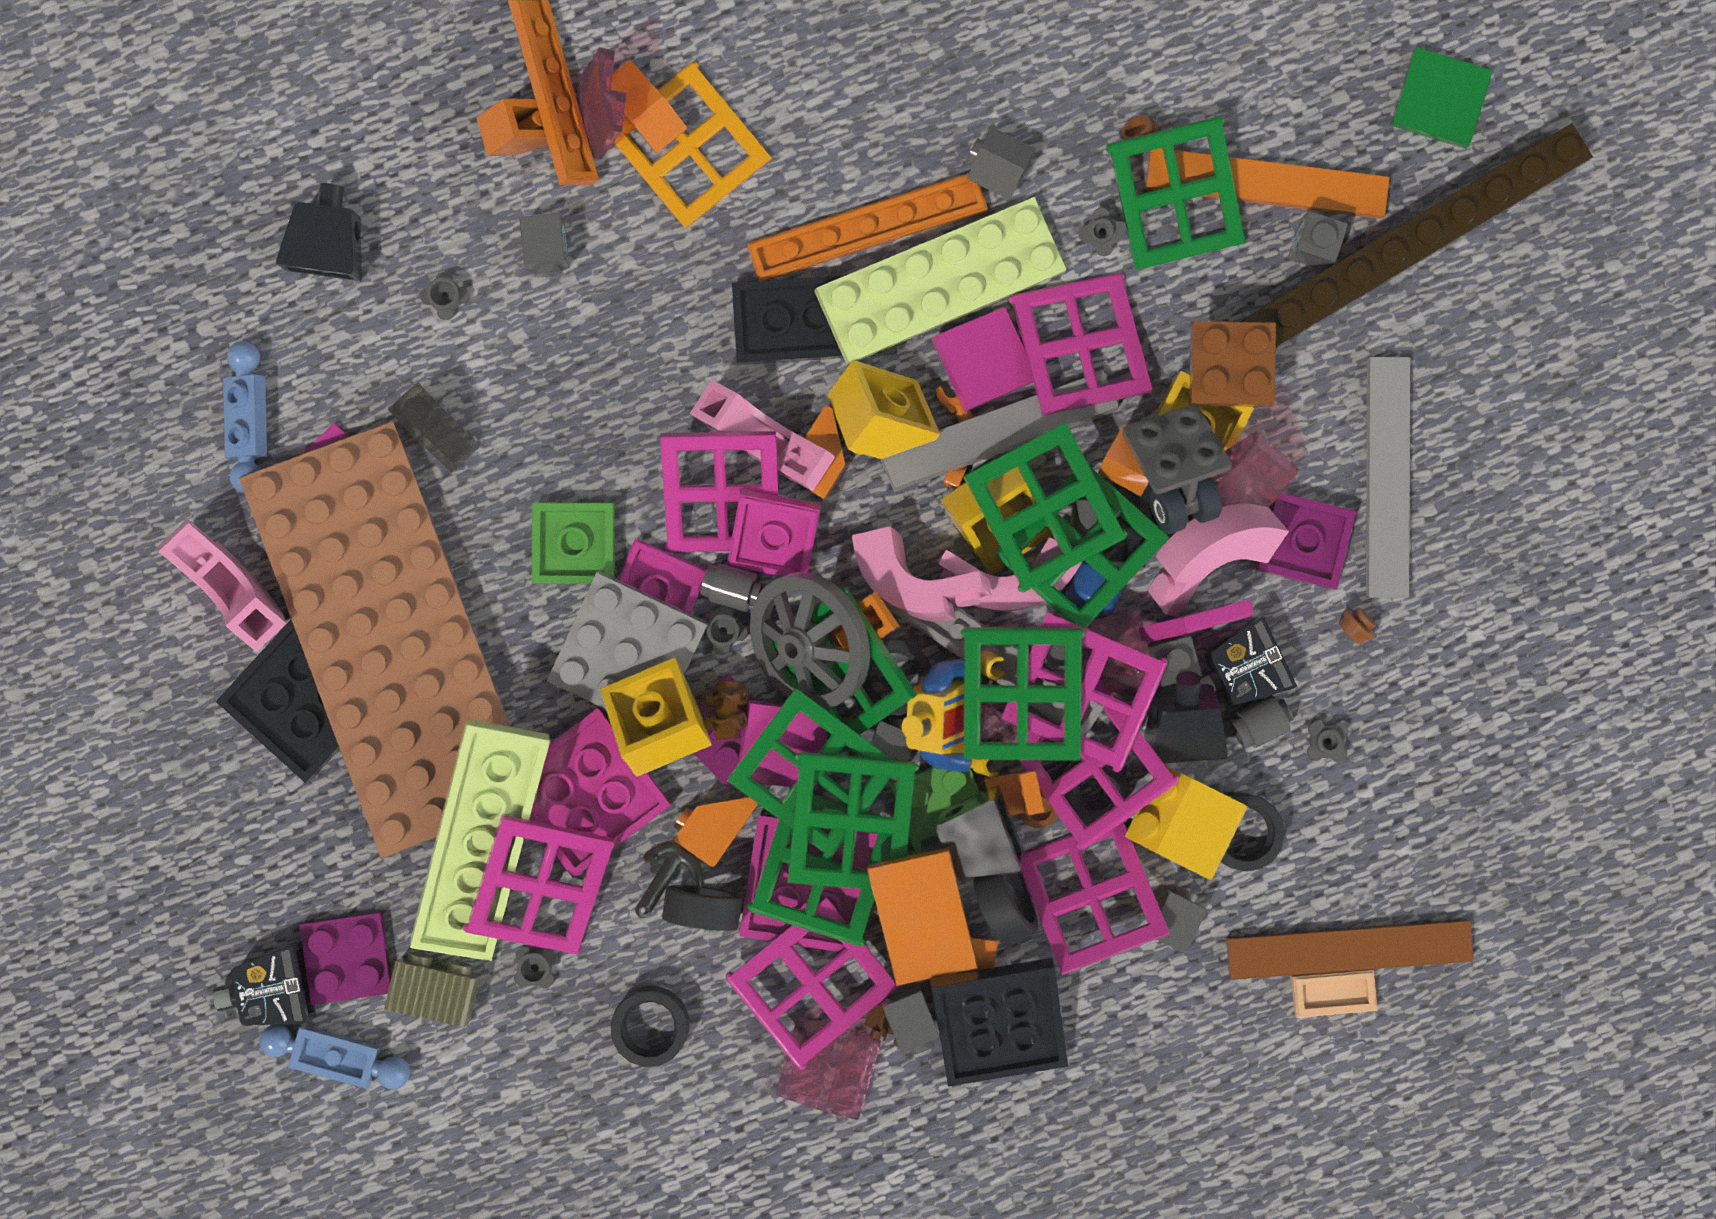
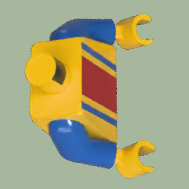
M991 651L981 652V674L992 680L1002 679L1005 672L997 668H991V666L996 661H1003L1004 658ZM964 658L934 664L925 679L913 688L917 696L907 704V717L902 722V731L906 736L908 748L920 750V756L932 767L939 770L968 772L969 768H973L976 773L988 777L998 776L999 772L986 768L988 760H964Z

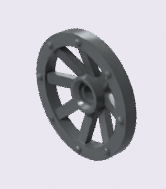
M805 572L787 574L772 581L762 589L752 608L750 633L756 658L770 682L787 698L797 688L824 709L837 706L857 693L868 673L870 647L862 618L846 594L827 579ZM786 591H803L796 620H794ZM816 598L822 600L834 612V614L818 625L810 622ZM774 604L782 629L770 621ZM842 624L849 648L826 645L824 636ZM772 640H774L776 643H778V651H779V655H778V656H777L776 651H775V649H774ZM819 659L849 663L844 680L842 681ZM788 664L794 667L797 680L785 669ZM809 670L831 690H815Z

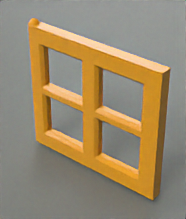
M697 62L688 64L662 85L658 91L669 102L691 85L714 114L690 134L681 133L676 138L679 143L653 164L628 136L635 130V127L628 119L623 117L608 129L604 135L606 140H612L685 229L772 159L699 71V64ZM726 127L749 156L722 178L698 148ZM688 156H691L714 185L686 206L663 177Z

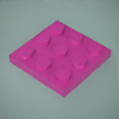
M597 708L549 744L536 791L538 798L534 799L529 820L613 838L614 845L612 849H614L670 807L672 803L648 772L636 777L620 755L610 720L601 708ZM559 846L556 857L573 879L588 868L592 856L591 852Z
M758 815L739 934L741 937L773 941L791 926L790 924L750 912L747 908V905L754 900L779 819L774 816ZM820 828L826 834H828L831 830L828 828ZM856 831L853 867L867 871L878 833ZM791 834L790 841H789V844H788V846H790V847H791V841H792V834ZM808 841L807 852L822 857L823 852ZM844 842L835 852L832 860L842 863ZM782 862L771 901L805 911L813 885L788 883L789 864ZM824 886L819 902L827 896L850 925L861 889ZM812 931L808 932L794 944L842 952L846 948L840 940Z

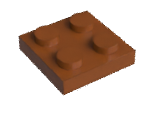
M1193 321L1191 323L1189 405L1274 406L1276 323Z

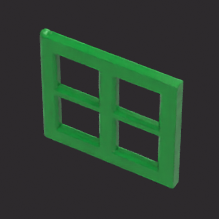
M1218 116L1110 143L1106 147V151L1111 154L1135 270L1245 243L1223 131V124L1225 123L1223 117ZM1207 137L1215 176L1181 184L1173 145ZM1162 148L1170 187L1136 195L1128 156ZM1218 192L1225 231L1192 239L1185 200ZM1174 204L1181 242L1148 250L1140 212Z
M1066 422L963 476L1019 583L1018 590L1020 592H1026L1126 539L1128 535L1126 530L1121 529ZM1059 445L1077 481L1045 497L1028 461ZM1017 467L1036 503L1004 519L986 483ZM1085 496L1103 532L1072 548L1054 512ZM1044 518L1062 553L1030 569L1012 534Z
M1091 467L1090 469L1115 517H1121L1145 541L1120 568L1115 566L1101 552L1084 560L1107 582L1081 610L1054 587L1069 569L1032 588L1065 620L1087 630V626L1169 539L1160 528ZM1072 473L1055 492L1076 482L1075 475ZM1061 509L1054 512L1072 548L1103 532L1098 522L1083 537L1058 514ZM1044 518L1021 529L1014 535V539L1021 552L1045 526L1048 527ZM1001 548L996 549V557L1012 570Z
M842 586L839 589L854 604L866 628L870 658H873L894 690L876 704H873L862 686L854 694L863 707L864 712L846 725L861 735L916 697L917 694L850 594L849 589ZM821 602L813 609L810 622L818 625L834 614V612L824 602ZM825 635L826 645L835 646L829 635ZM773 640V646L778 651V643ZM832 661L834 664L829 669L840 679H844L849 663ZM788 664L787 666L797 680L794 667ZM809 670L814 689L826 691L829 687L818 677H814ZM835 707L827 708L832 715L845 724Z
M965 627L960 633L965 637L964 760H1081L1082 637L1085 636V631L1081 628ZM981 644L1017 645V685H981ZM1028 645H1065L1064 685H1028ZM980 702H1017V742H980ZM1028 702L1064 703V743L1028 742Z
M797 688L794 689L727 779L728 782L792 829L797 781L784 799L781 800L750 776L771 748L799 768V761L796 759L797 753L778 740L799 711L832 734L818 753L838 755L846 745L861 757L900 761L898 758L891 759ZM815 770L813 787L818 782L848 805L849 792L825 775V771ZM874 775L870 777L860 791L858 814H864L891 777ZM809 827L808 841L824 852V858H832L844 842L845 830L831 829L826 834L820 828Z
M811 752L797 753L796 759L799 761L788 883L872 890L868 871L852 870L856 831L892 834L889 860L906 857L915 772L919 770V765L908 761ZM815 770L851 773L847 813L811 809ZM862 774L897 778L894 817L858 814ZM809 827L845 830L841 869L805 866Z
M812 795V810L845 812L848 807L846 804ZM868 811L864 813L867 815H877ZM779 820L754 900L747 905L748 910L852 945L863 946L865 939L862 937L875 899L873 890H860L850 925L815 915L824 887L822 885H813L805 911L771 901L782 862L789 864L791 847L788 844L793 831L792 828ZM878 833L868 865L887 860L892 834ZM807 852L805 866L841 869L842 863L832 860L833 856L826 859L823 855L821 857ZM856 867L852 868V870L865 871Z

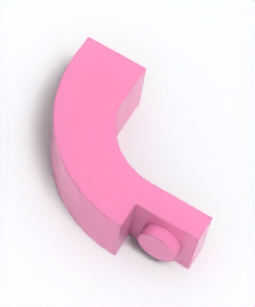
M714 380L710 381L690 412L693 417L714 432L776 431L778 473L811 491H814L835 458L827 450L782 426L758 410L738 393ZM742 450L761 462L760 450Z
M1249 503L1222 506L1221 514L1217 519L1200 523L1195 518L1187 523L1185 529L1176 532L1168 539L1156 555V558L1163 567L1148 588V592L1166 615L1179 617L1199 584L1209 573L1227 562L1239 559L1268 563L1289 531L1269 507Z
M188 518L158 546V551L194 581L211 598L221 611L225 626L256 652L286 624L282 611L268 591L219 541L214 542Z
M891 526L852 535L856 561L866 582L881 598L907 615L928 621L955 620L953 604L956 603V606L959 607L972 606L980 603L981 597L992 595L990 580L980 571L933 581L914 577L906 562L902 535Z
M1051 537L1046 539L1035 559L1030 564L1033 568L1062 553L1056 540ZM948 550L944 552L936 565L943 569L940 575L943 579L980 571ZM1081 563L1071 567L1054 587L1059 591L1063 589L1074 576ZM980 571L990 580L992 595L981 597V602L973 606L989 611L1013 612L1036 606L1045 600L1032 589L1020 592L1018 590L1019 583L1015 575L997 577Z

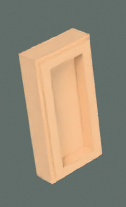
M1373 969L1291 976L1294 1013L1297 1018L1378 1011Z

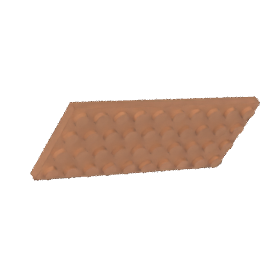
M394 421L239 478L381 859L437 837L466 718L511 727L398 428Z

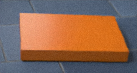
M949 847L868 865L867 870L897 986L977 969V960Z

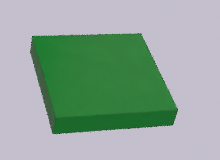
M1416 47L1412 52L1390 126L1467 149L1471 144L1493 70Z

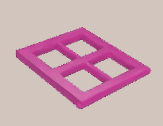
M1120 272L1014 294L1009 298V302L1014 306L1042 416L1152 392L1153 388L1123 282L1125 279L1124 274ZM1109 292L1118 327L1085 333L1076 298ZM1065 301L1074 336L1041 343L1032 308ZM1122 343L1132 379L1099 385L1089 350ZM1078 353L1088 388L1054 395L1045 359Z
M776 431L660 434L667 543L664 545V549L668 552L730 551L732 535H729L727 502H738L741 488L779 496ZM725 450H760L762 484L726 485ZM678 451H714L715 485H680ZM716 502L718 535L683 536L681 503Z
M1046 612L1040 628H1081L1085 631V636L1082 637V645L1093 649L1081 675V719L1090 700L1127 715L1113 748L1081 735L1082 754L1113 766V771L1119 772L1123 769L1167 667V660L1165 658L1157 660ZM1051 645L1031 646L1028 653V685H1034L1037 677L1055 685H1064V676L1042 667ZM1108 657H1112L1145 672L1131 705L1094 690ZM1007 702L1001 719L1017 725V702ZM1028 713L1029 731L1054 742L1064 743V717L1059 726Z
M1098 680L1094 690L1113 697L1102 680ZM1105 707L1104 712L1120 732L1127 715ZM1049 717L1045 718V720L1052 722L1056 725H1059ZM1028 730V742L1042 743L1047 739ZM1138 731L1132 745V750L1154 779L1125 800L1102 768L1107 764L1081 753L1082 761L1054 781L1038 760H1019L1025 770L1034 769L1036 771L1040 791L1077 841L1076 849H1086L1177 784L1179 777L1169 772L1140 731ZM1118 736L1106 743L1105 746L1113 748ZM1093 775L1115 804V807L1086 827L1063 795Z
M502 814L468 923L463 925V930L466 933L572 954L580 953L582 951L580 944L614 845L613 838ZM513 836L547 843L537 877L503 870ZM559 846L592 853L582 886L548 879ZM497 887L531 893L521 926L487 920ZM542 896L576 903L566 935L532 929Z
M1127 819L1093 843L1095 844L1113 837L1126 872L1095 884L1091 880L1080 850L1076 849L1077 841L1072 834L1025 852L1021 872L1061 975L1170 935L1134 845L1130 839L1124 837L1127 832L1125 826ZM1069 853L1083 888L1049 900L1036 866ZM1134 888L1148 924L1114 936L1100 900ZM1090 904L1104 940L1070 953L1056 917Z
M827 896L818 903L815 915L849 925ZM791 925L734 973L727 972L726 981L797 1069L804 1070L806 1068L805 1063L899 986L896 985L894 979L865 944L859 947L841 941L846 948L815 973L793 946L810 931ZM780 956L802 984L771 1009L749 981ZM854 957L875 985L844 1009L822 981ZM810 993L831 1021L800 1045L779 1017Z

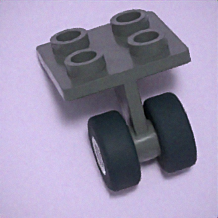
M1198 405L1186 406L1123 427L1122 436L1152 487L1150 492L1152 513L1157 525L1164 533L1172 534L1185 529L1188 522L1187 515L1190 514L1200 523L1217 519L1220 516L1222 508L1218 488L1211 477L1230 471L1232 462Z

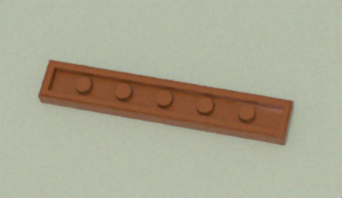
M1467 919L1226 937L1228 970L1231 980L1473 962L1471 921Z

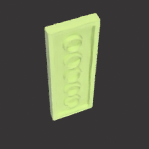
M1033 197L819 286L814 292L844 360L849 365L852 360H861L1063 274L1067 270L1036 199Z
M466 718L410 939V948L488 961L492 960L497 939L466 933L463 930V925L468 923L501 815L526 820L530 818L550 742L549 734ZM513 836L503 870L515 872L524 838ZM496 888L487 920L502 923L510 889Z

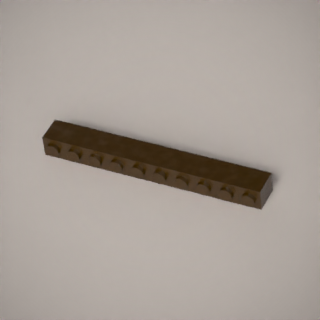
M1571 123L1239 322L1276 323V348L1578 169L1592 159L1593 156L1575 126Z

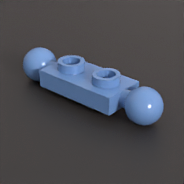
M239 341L234 343L227 352V361L230 367L236 371V376L223 378L225 458L238 459V463L230 472V482L237 491L244 493L239 478L261 470L255 464L254 458L267 456L265 376L252 374V371L260 363L258 348L248 341Z
M271 1025L261 1033L259 1039L260 1048L267 1056L281 1057L286 1053H291L288 1068L367 1089L371 1086L372 1078L375 1076L383 1087L394 1090L404 1086L410 1077V1067L403 1058L391 1056L383 1061L378 1060L381 1046L303 1025L299 1027L297 1037H293L287 1027Z

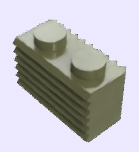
M409 952L408 957L402 956L395 961L384 1007L385 1010L458 1027H465L470 1022L481 974L471 972L472 965L458 961H448L447 966L432 963V956L418 952Z

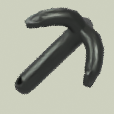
M664 841L645 852L644 861L650 863V872L652 874L656 873L635 907V913L639 918L649 917L681 864L685 865L688 869L690 879L695 887V893L700 894L704 883L703 871L700 862L694 854L683 850L674 841ZM642 908L645 909L644 913H641Z

